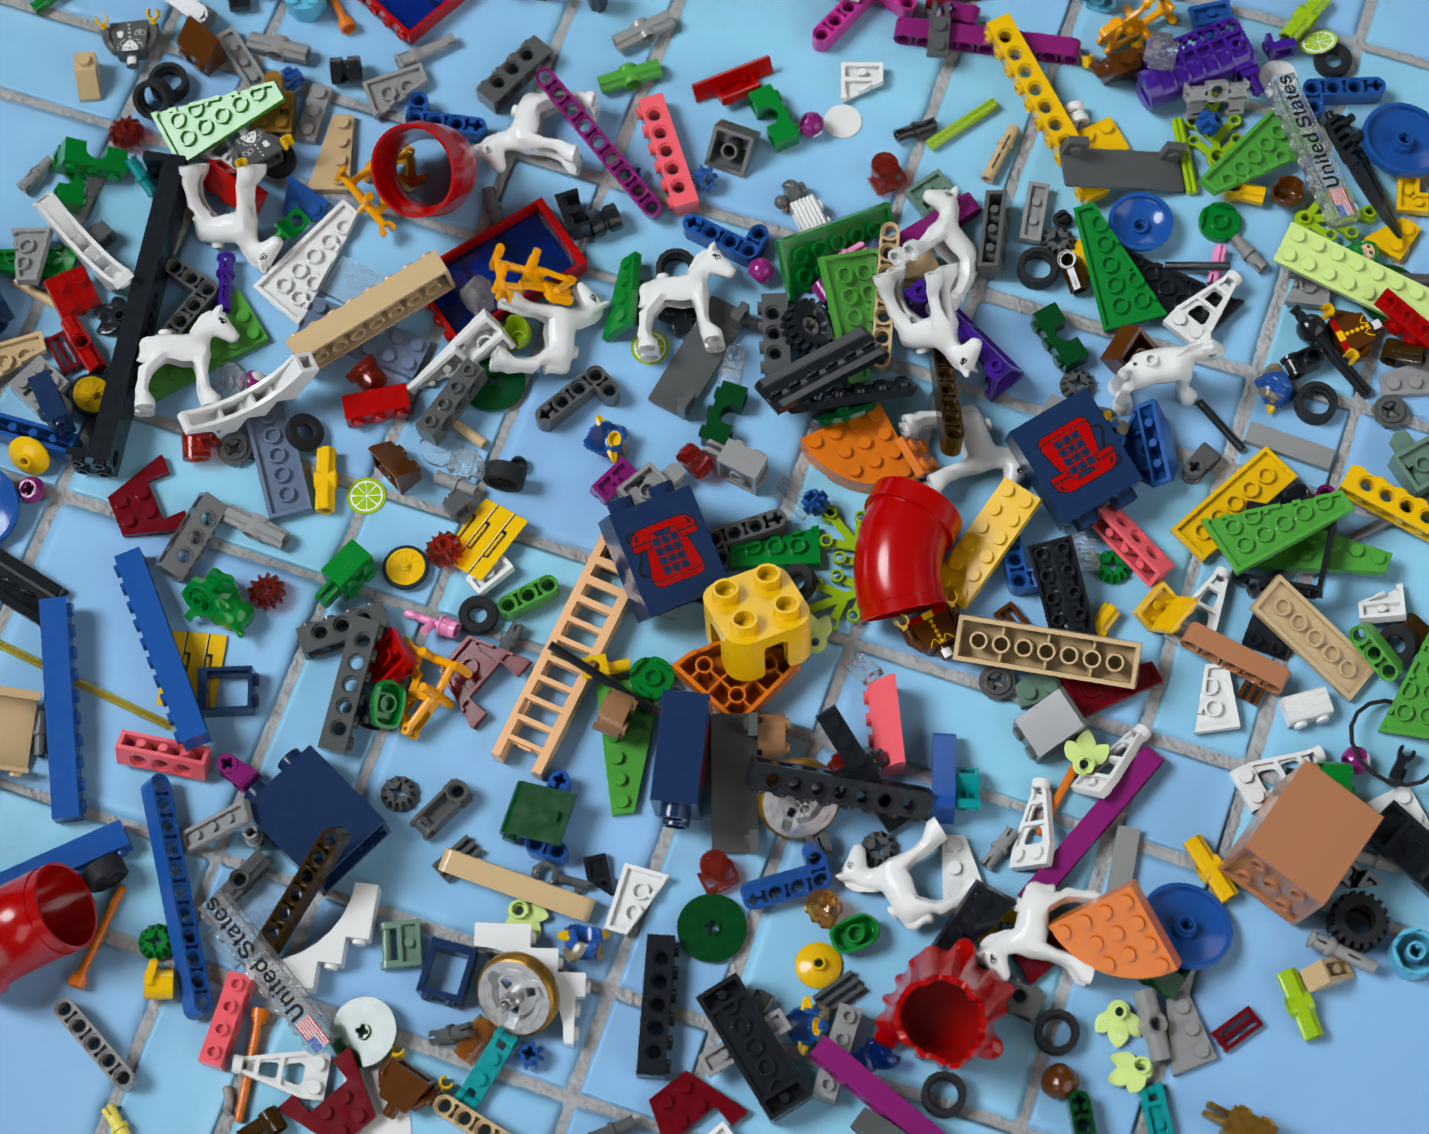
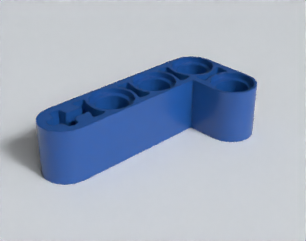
M1380 77L1308 79L1304 82L1299 97L1304 105L1301 111L1306 109V113L1301 114V117L1308 116L1311 124H1316L1320 120L1324 105L1376 104L1382 99L1386 83ZM1305 118L1304 121L1308 124L1309 121Z
M416 91L410 95L405 115L406 123L418 120L444 124L452 128L461 127L456 130L463 134L472 144H479L488 137L486 122L482 118L430 111L428 97L424 92Z
M688 214L683 219L685 238L706 249L715 241L716 248L720 250L725 258L746 268L755 258L762 257L769 244L768 229L762 224L752 226L744 238L696 214ZM711 234L715 235L714 238H708L707 236ZM756 236H762V237H764V238H762V239H756L755 237H756ZM734 244L733 247H726L725 245ZM746 253H752L753 255H752V256H745L744 254H746Z
M1019 535L1015 544L1011 546L1002 559L1008 590L1016 597L1039 594L1033 568L1027 569ZM1017 560L1020 564L1013 566L1009 561ZM1019 580L1022 581L1024 585L1018 587L1015 586L1013 582Z
M933 733L931 791L934 797L930 809V819L935 817L939 824H954L956 734Z
M564 770L554 771L546 787L570 792L572 786L570 777ZM561 780H564V783H561L558 789L556 782L560 783ZM525 840L527 853L533 859L542 862L549 861L555 866H563L569 860L568 849L564 842L561 843L560 847L542 843V847L539 850L530 849L531 845L538 841ZM561 849L564 851V854L559 858H555L552 856L553 851Z
M808 842L803 846L802 858L804 866L744 883L740 888V896L745 907L755 910L827 889L831 884V875L821 846L817 842ZM819 853L817 857L809 858L811 854ZM824 874L822 878L814 879L816 875ZM801 880L798 885H792L794 881ZM775 886L779 887V888H778L776 891H774V892H770V891H769L772 887H775Z

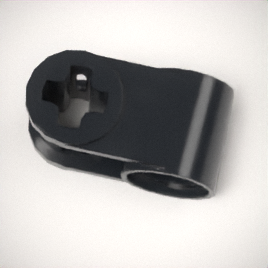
M1310 345L1284 356L1280 360V364L1285 366L1289 379L1295 381L1304 375L1320 369L1325 353L1322 347ZM1309 356H1316L1318 360H1311Z

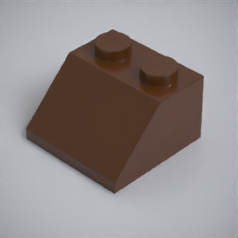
M189 15L176 41L179 48L178 53L185 61L190 60L193 67L199 73L204 72L209 77L227 60L220 40L194 17Z
M1122 325L1100 359L1112 373L1117 374L1120 368L1125 366L1134 354L1157 349L1158 347L1141 326Z
M387 441L368 448L374 466L401 495L422 479L420 465L414 459L410 461L407 458V452L400 444L396 446L392 441Z

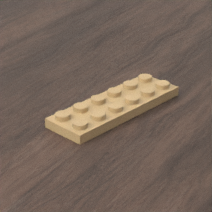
M1280 574L1275 576L1249 607L1267 627L1346 701H1351L1374 673V669L1352 642Z

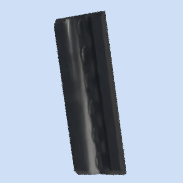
M859 327L757 381L754 388L775 413L780 415L890 355L865 327Z
M908 376L895 377L894 381L886 382V379L874 380L873 384L864 385L862 382L854 383L849 388L833 386L829 391H823L787 411L791 414L908 397L915 394L917 386Z
M1072 535L1027 546L1048 627L1098 635Z
M0 549V602L40 627L39 599L67 597L69 592L59 584Z

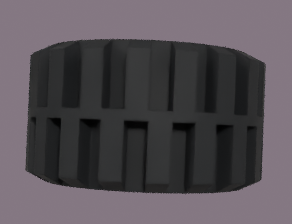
M1356 890L1350 891L1349 894L1344 893L1331 906L1325 922L1328 924L1326 932L1331 933L1330 937H1335L1338 943L1359 953L1363 951L1365 954L1372 948H1376L1383 940L1389 929L1387 925L1390 922V917L1386 916L1387 908L1381 907L1383 902L1380 899L1378 901L1373 899L1375 897L1374 894L1370 893L1367 896L1365 895L1366 891L1360 890L1359 893H1356ZM1351 911L1362 913L1369 921V932L1361 934L1352 931L1345 922V914Z

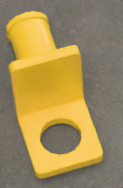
M603 653L580 658L586 663L591 661L597 662L600 666L599 671L608 677H611L613 674L630 672L631 670L628 657L608 661L606 654ZM583 672L585 680L593 679V677Z

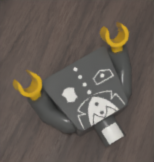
M149 8L146 10L148 20L110 23V27H107L108 16L104 14L105 21L103 23L98 21L97 15L95 16V22L101 26L100 33L105 47L112 55L118 56L120 62H126L127 68L130 70L138 69L140 60L149 59L150 52L155 49L160 41L157 19H159L161 13L158 9H155V17H151V10Z
M244 127L236 133L238 139L234 141L235 148L232 151V166L236 168L249 164H267V169L283 161L282 148L287 151L289 145H295V141L291 134L278 137L271 133H266L261 128L250 132L247 127Z

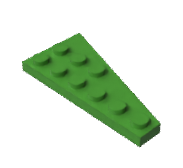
M629 680L616 681L619 684L626 687L627 689H629L630 691L634 692L631 689ZM602 683L596 684L599 709L606 693L609 691V687ZM659 700L652 701L653 705L657 707ZM638 706L633 718L628 717L627 719L629 725L623 739L618 738L617 740L602 733L612 817L631 815L636 812L642 776L655 722L653 715L645 714L638 709Z

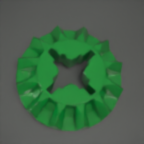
M1113 549L1109 551L1104 550L1097 556L1094 563L1097 577L1108 584H1117L1124 581L1130 572V567ZM1112 559H1114L1115 565L1119 566L1115 567L1113 574H1111L1110 567L1106 566L1110 564Z
M159 923L148 925L141 932L138 944L140 952L144 957L149 960L154 958L159 961L167 958L172 953L167 925ZM158 934L160 940L166 942L158 943V947L155 949L154 944L148 941L155 940Z

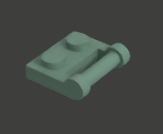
M938 168L904 190V195L919 212L921 218H924L936 211L932 206L928 209L924 206L926 204L922 198L924 192L931 189L951 190L954 186Z
M420 919L390 921L378 924L382 939L383 962L380 963L382 971L423 966ZM392 930H397L398 960H392L390 933Z

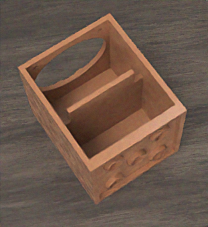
M1304 760L1276 784L1222 861L1218 870L1292 926H1295L1325 905L1384 817L1321 771L1316 763Z

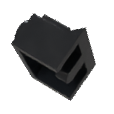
M574 188L555 194L557 205L570 238L573 237L574 241L592 236L589 220H586L580 203L578 189Z

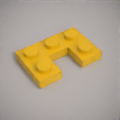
M1397 177L1395 213L1429 216V193L1419 192L1420 177Z

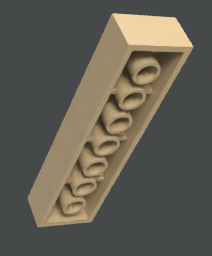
M436 250L427 252L414 263L405 265L401 271L385 277L376 286L367 288L363 294L349 299L338 309L329 311L325 317L312 321L308 327L300 332H294L285 342L293 354L311 352L320 370L454 289L456 286Z
M959 614L953 660L1135 689L1143 642L976 615Z

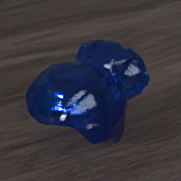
M867 1037L864 1046L860 1047L858 1052L852 1051L853 1057L872 1073L876 1070L893 1069L901 1060V1055L894 1054L889 1046L880 1045L872 1037Z

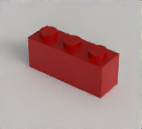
M222 159L209 160V172L203 181L205 189L221 197V201L236 208L237 170ZM258 185L255 190L257 215L269 194Z
M406 383L341 396L345 419L349 428H361L371 423L381 424L390 419H405L409 415H413Z

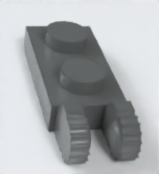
M933 1L932 16H930L926 57L948 58L951 2H946L944 5L945 17L936 16L938 3Z

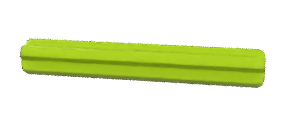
M994 98L988 99L927 139L926 144L929 149L935 150L998 108L997 101Z
M1181 117L1174 118L1171 125L1175 142H1187L1188 151L1179 160L1186 193L1188 195H1195L1198 193V185L1184 121Z

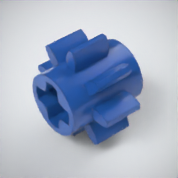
M287 66L281 70L285 80L284 89L286 91L291 89V91L296 93L303 88L301 84L305 79L297 67L292 69V67Z
M1210 109L1200 112L1195 122L1198 132L1202 135L1207 133L1208 137L1218 134L1222 126V119L1219 113L1216 111L1210 112Z
M700 165L697 171H692L695 175L692 181L693 184H697L696 189L698 191L703 188L709 192L712 186H717L714 179H717L718 175L712 173L713 168L711 166L706 169Z
M816 488L807 491L801 501L804 505L803 510L807 515L811 513L815 517L823 515L830 504L827 500L829 496L823 490L819 492Z
M534 1040L531 1041V1044H525L522 1041L523 1047L521 1050H515L516 1054L521 1056L516 1060L517 1064L524 1063L526 1071L529 1069V1066H534L535 1069H538L537 1063L545 1060L542 1055H539L544 1050L543 1047L539 1046L536 1048ZM530 1050L533 1051L535 1057L531 1056L527 1060L525 1054H529Z

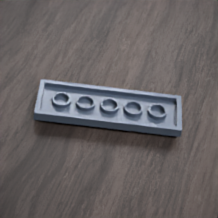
M315 296L297 331L300 332L308 327L312 321L320 320L329 311L338 309L341 306ZM391 326L346 353V355L414 380L433 344L428 339Z
M287 400L277 401L266 416L251 417L246 420L270 522L313 511L299 450L291 446L285 437V427L291 419Z

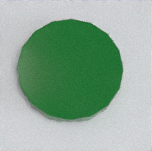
M1214 202L1202 209L1198 218V228L1201 235L1207 240L1214 243H1226L1239 233L1241 216L1232 205L1225 202Z
M643 657L635 662L631 668L629 683L635 694L643 699L647 698L655 701L662 699L663 689H672L674 685V672L669 663L660 657Z

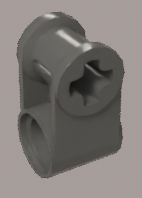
M1206 442L1202 443L1185 463V468L1181 475L1182 479L1187 484H1197L1218 464L1222 455Z

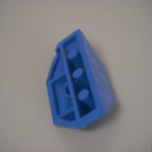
M1151 399L1134 406L1133 414L1128 422L1129 431L1125 435V446L1127 454L1143 478L1141 481L1155 488L1174 481L1179 464L1170 424L1157 400Z

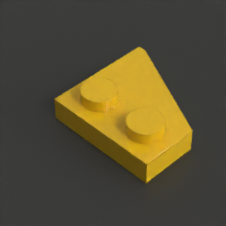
M1110 116L1077 131L1079 136L1089 137L1090 145L1087 148L1130 150V147Z
M1403 217L1397 220L1402 239H1398L1387 226L1364 238V240L1375 242L1379 247L1380 254L1398 264L1421 230V227Z

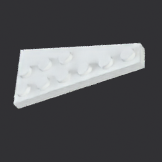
M342 200L253 285L256 292L298 327L314 297L318 295L359 217L357 210L345 200Z

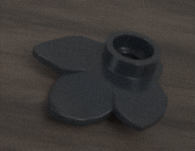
M115 296L111 304H101L95 309V316L101 321L96 331L98 334L109 335L120 328L126 306V301L122 297Z
M666 307L659 314L658 320L673 324L672 334L676 337L684 335L691 330L692 323L697 320V314L693 307L685 309ZM687 310L694 311L692 314L686 313Z

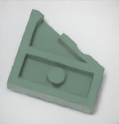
M1030 672L1014 688L1020 710L1035 706L1062 686L1060 678Z

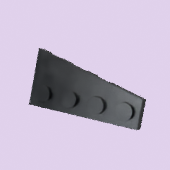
M976 879L931 946L939 947L942 950H949L961 938H968L975 942L1017 904L1016 899Z

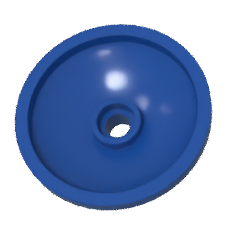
M1134 192L1118 199L1112 206L1108 218V225L1121 245L1136 252L1152 251L1162 246L1169 239L1174 224L1169 206L1161 198L1146 192ZM1136 227H1141L1143 230L1139 231Z

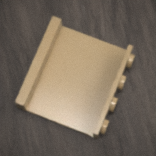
M0 686V771H8V776L22 777V774L29 773L28 761L37 703L40 701V691Z

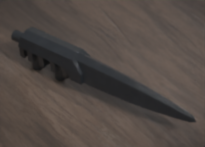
M1332 110L1325 113L1327 121L1323 127L1343 164L1347 166L1358 187L1382 221L1398 239H1402L1397 220L1382 187L1369 165L1370 162L1367 157L1360 156L1365 151L1358 144L1365 135L1362 130L1355 133L1349 129L1350 124L1356 120L1355 115L1352 113L1347 116L1334 115Z

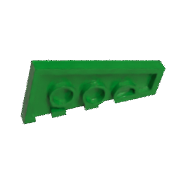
M62 245L53 246V249H49L41 280H47L65 270L74 269L78 258L70 248H62ZM14 249L0 250V274L16 276Z
M636 251L624 257L620 263L602 339L606 342H610L636 325L642 257Z
M819 525L812 526L811 529L801 531V529L791 531V534L779 537V535L771 536L768 540H755L731 546V570H752L765 563L774 564L782 569L794 563H802L810 568H820Z

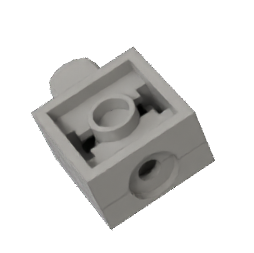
M41 355L7 383L13 394L41 421H44L45 418L27 378L49 370L60 390L70 416L72 417L75 409L72 402L68 399L70 383Z
M730 438L725 445L708 439L706 446L702 449L705 457L716 461L717 477L755 496L757 495L769 474L768 457L764 452L758 449L752 450L740 440L734 441Z
M649 461L616 488L617 497L619 499L632 495L634 503L637 505L650 500L647 492L648 488L667 480H672L676 490V487L685 480L684 469L677 463H671L660 472Z

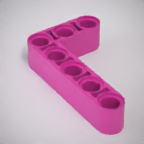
M841 0L813 29L812 46L817 52L829 50L875 1H878L898 17L914 18L917 0H860L859 3Z

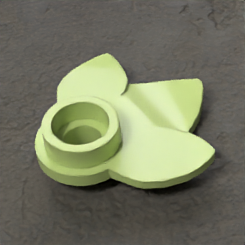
M810 613L811 653L818 654L827 647V637L832 631V622L828 615L818 620ZM814 638L819 639V644L817 646L812 645V640Z
M1085 730L1079 734L1076 742L1066 740L1064 753L1066 758L1072 762L1073 770L1078 775L1087 776L1094 771L1095 766L1101 765L1106 761L1109 754V745H1096L1091 731ZM1082 760H1085L1086 767L1082 769L1080 767V762Z
M516 899L508 907L509 917L505 923L532 924V931H536V941H538L541 935L539 922L546 920L549 916L544 907ZM523 908L524 912L521 915H517L516 910Z
M1113 1000L1107 1006V1010L1096 1018L1095 1032H1107L1110 1042L1116 1048H1119L1126 1042L1129 1034L1135 1037L1141 1036L1138 1030L1140 1019L1131 1013L1130 1007L1125 1001ZM1117 1007L1123 1010L1121 1016H1117L1115 1013Z
M1118 1052L1110 1056L1117 1068L1109 1075L1108 1082L1117 1087L1127 1086L1130 1094L1141 1091L1145 1087L1146 1079L1153 1074V1064L1144 1056L1135 1057L1130 1052ZM1144 1068L1145 1071H1139L1137 1069Z

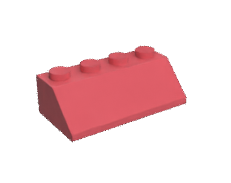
M889 674L867 683V691H863L864 705H868L869 713H865L866 727L871 726V734L868 735V746L873 748V752L882 748L884 753L877 757L878 760L884 756H887L889 759L888 762L882 765L883 770L878 773L880 777L904 775L905 769L895 674Z

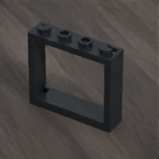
M1247 500L1245 510L1273 504ZM1337 520L1323 529L1329 531L1317 585L1288 581L1307 599L1323 598L1338 527ZM1233 570L1231 572L1232 583L1242 588L1253 586L1264 591L1274 579L1247 573L1236 576Z

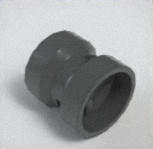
M827 831L820 832L818 836L809 835L804 837L805 844L808 842L818 843L819 840L824 854L833 853ZM813 853L809 858H815L819 853Z

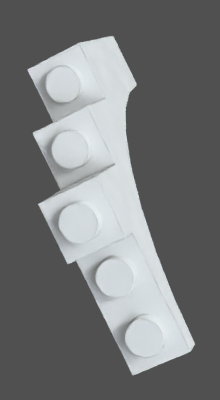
M48 191L32 204L63 245L68 246L84 267L89 268L105 289L111 292L113 290L117 291L124 289L131 283L130 279L134 277L132 272L110 256L85 231L54 193Z
M311 352L294 353L273 373L246 390L207 406L181 411L177 418L186 435L217 431L218 435L236 432L247 418L266 416L277 401L296 399L318 373L319 368Z
M355 882L351 900L342 917L320 941L301 953L280 960L268 961V967L264 972H258L256 967L251 971L250 967L256 962L247 961L246 973L252 976L254 980L264 981V973L267 971L273 977V973L268 971L273 970L276 973L274 982H278V978H280L281 984H288V981H290L289 986L295 991V994L301 996H309V993L316 994L321 966L327 971H337V968L344 969L349 942L357 947H365V944L372 945L381 897L379 885ZM263 962L260 963L258 969H262L265 964Z
M475 922L474 947L479 951L496 954L511 951L524 952L536 957L548 967L556 979L559 988L560 1004L558 1010L563 1025L564 1047H574V1041H579V1027L575 1026V1017H580V1003H576V1000H585L586 994H590L591 980H586V973L558 972V970H563L564 956L559 955V949L531 948V945H536V931H532V924Z

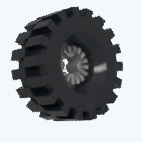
M803 298L788 308L781 317L783 322L780 324V328L784 329L781 332L782 337L786 336L787 340L785 343L787 345L791 344V349L794 352L798 349V354L800 355L805 353L807 355L836 339L828 312L829 308L828 306L823 307V302L820 300L815 303L814 298L809 300L808 298Z

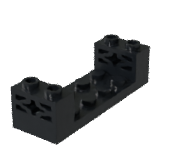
M737 972L696 996L699 1006L708 1021L711 1022L757 1098L771 1125L812 1100L811 1093Z

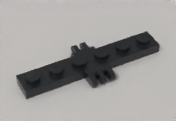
M835 704L815 716L845 764L836 771L881 779L878 773L883 770L882 765L889 761L887 756L879 760L877 759V757L884 753L882 748L874 752L871 749L864 752ZM882 795L878 802L886 801L888 795ZM875 812L888 833L908 822L906 817L903 816L891 818L885 816L884 813Z

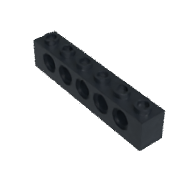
M647 934L636 1067L637 1079L666 1080V1074L671 1072V1059H667L668 1050H672L673 1036H669V1028L674 1027L675 1012H671V1003H676L677 989H673V980H678V966H674L675 957L680 955V943H676L675 935ZM659 956H666L669 961L665 965H659L656 963V959ZM664 979L667 981V984L664 988L659 989L654 986L655 981ZM656 1002L665 1004V1008L661 1012L654 1011L652 1006ZM655 1025H660L663 1027V1032L660 1035H653L650 1032L651 1028ZM652 1049H659L662 1052L661 1056L657 1059L650 1058L648 1054Z

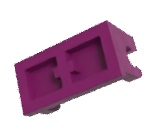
M621 457L591 486L590 493L593 496L597 495L600 498L601 504H605L617 493L616 488L635 474L637 470Z

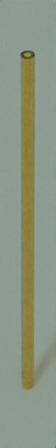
M0 640V650L43 670L42 659ZM79 678V681H76L77 687L166 730L171 728L170 722L167 719Z

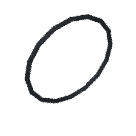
M1380 699L1369 701L1359 708L1349 725V737L1355 756L1371 775L1391 785L1411 787L1427 782L1429 774L1422 780L1403 783L1389 780L1370 768L1361 758L1354 743V724L1359 714L1369 706L1382 703L1392 704L1394 700Z

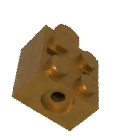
M269 71L264 76V83L277 82L286 101L249 124V131L252 132L261 128L266 133L268 132L278 137L291 134L294 138L297 96L293 91H284L285 80L279 72Z
M1207 1101L1205 1107L1208 1110H1203L1201 1114L1203 1118L1221 1127L1218 1134H1277L1279 1129L1270 1118L1265 1116L1260 1118L1252 1114L1253 1111L1250 1108L1241 1104L1239 1106L1234 1105L1229 1111L1214 1102Z

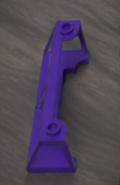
M920 278L904 291V299L908 308L924 319L930 316L925 310V306L928 303L926 280ZM958 308L955 314L959 322L957 335L959 342L963 345L971 338H978L982 341L978 360L984 365V370L987 374L985 382L988 384V388L984 392V396L992 403L1022 378L1024 372Z

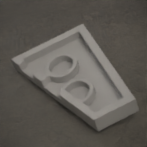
M418 63L363 81L362 86L374 119L377 120L409 98L412 93L425 87L428 84V79L422 63Z
M51 227L11 228L14 237L13 249L16 256L14 260L16 281L19 285L40 284L54 232Z
M1186 992L1176 996L1174 1000H1166L1167 1029L1173 1057L1171 1058L1172 1077L1216 1060V1054L1189 993Z

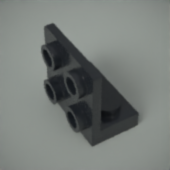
M1254 613L1252 614L1242 640V645L1284 660L1289 646Z

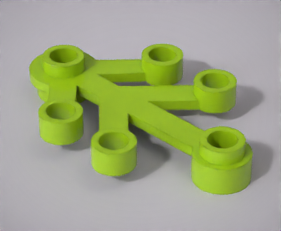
M1211 92V93H1212V96H1217V95H1218V94L1215 93V92ZM1206 102V105L1203 106L1206 110L1210 109V112H1217L1220 102H1213L1215 105H1210ZM1231 115L1228 122L1218 131V134L1208 137L1207 133L1202 135L1211 142V148L1202 143L1197 135H1190L1188 137L1189 148L1197 149L1204 154L1208 166L1212 167L1217 162L1213 160L1214 158L1220 159L1236 144L1233 139L1240 140L1242 138L1241 134L1234 133L1231 135L1229 142L1220 149V141L1232 129L1239 128L1241 123L1240 116ZM1198 118L1186 119V129L1198 132L1196 124L1190 125L1188 123L1190 121L1195 123ZM1231 120H1236L1238 123L1233 124ZM1195 140L1197 143L1192 144L1190 141Z
M1344 188L1348 199H1350L1351 192ZM1319 191L1315 201L1308 210H1300L1294 216V223L1335 242L1337 237L1336 231L1344 235L1348 241H1355L1359 233L1356 227H1347L1339 221L1359 219L1363 224L1370 225L1375 222L1377 213L1371 205L1362 207L1361 210H1355L1353 215L1340 217L1333 202L1324 214H1316L1322 205L1328 203L1330 198L1327 191ZM1324 196L1326 200H1321L1319 197ZM1318 223H1326L1333 229L1329 228L1326 230ZM1348 232H1353L1355 235L1350 236ZM1327 234L1333 235V238L1327 237Z
M828 505L827 511L834 512V515L829 516L825 512L821 515V520L826 525H833L846 541L833 539L831 535L824 534L820 537V547L823 549L834 548L854 552L857 534L862 520L858 519V516H864L865 511L860 510L855 514L856 528L855 535H853L839 518L838 509L835 506ZM824 539H827L830 541V543L824 544L822 541ZM836 551L834 553L833 563L835 565L853 566L854 557L847 556L843 551ZM842 556L844 560L838 561L836 557Z
M834 569L831 572L830 579L832 583H841L852 588V590L844 592L823 583L822 579L817 577L820 585L816 587L815 592L820 591L832 597L808 605L812 614L836 606L829 617L831 621L837 623L832 627V631H836L839 628V620L848 601L856 598L854 579L845 576L840 569ZM840 574L841 578L834 579L833 575ZM857 601L854 607L847 612V621L852 624L860 620V610L858 609ZM851 613H855L858 617L852 619L849 617V615Z

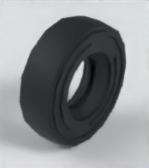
M1336 43L1332 49L1324 53L1315 54L1313 61L1315 70L1324 78H1341L1351 68V52L1343 44ZM1331 54L1338 56L1341 64L1337 67L1327 65L1325 62L1326 56Z
M290 145L287 151L282 148L283 155L286 157L284 164L267 169L265 175L270 178L281 179L294 171L297 158L295 151Z
M307 413L294 415L285 427V437L288 443L299 451L309 452L315 450L322 443L325 435L321 422L316 417ZM299 426L307 427L312 432V437L310 439L302 438L298 434L297 428Z
M794 563L784 570L792 580L797 576H803L804 584L799 589V592L804 600L807 601L816 590V574L809 566L802 563Z
M482 595L471 596L464 600L458 612L462 628L469 634L477 636L485 635L492 631L497 625L499 618L495 603ZM475 608H483L487 612L486 619L481 623H475L470 619V613Z
M1392 624L1380 632L1388 644L1393 636H1399L1404 640V651L1396 653L1404 664L1411 661L1416 655L1418 639L1415 632L1409 627L1402 624Z

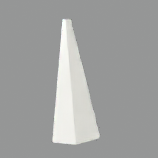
M483 308L407 386L408 391L414 395L417 393V390L428 385L430 387L436 385L437 381L445 377L451 378L466 358L479 365L480 361L491 357L492 352L498 346L513 349L516 347V344L499 321Z

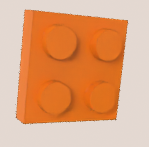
M901 436L895 441L918 478H926V475L939 470V462L930 455L928 451L929 446L923 439Z

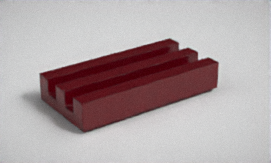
M64 330L45 339L48 348L65 377L69 372H75L76 368L80 367L81 369L84 367ZM61 337L65 340L76 360L73 364L59 340ZM51 342H56L68 364L66 368L63 366Z
M1248 1005L1210 1035L1222 1047L1223 1052L1227 1053L1264 1024ZM1248 1013L1250 1015L1248 1019L1225 1036L1220 1037L1219 1034L1245 1014ZM1252 1021L1256 1023L1253 1027L1248 1029L1246 1032H1244L1230 1044L1227 1045L1225 1043V1041H1227L1237 1032L1242 1030Z

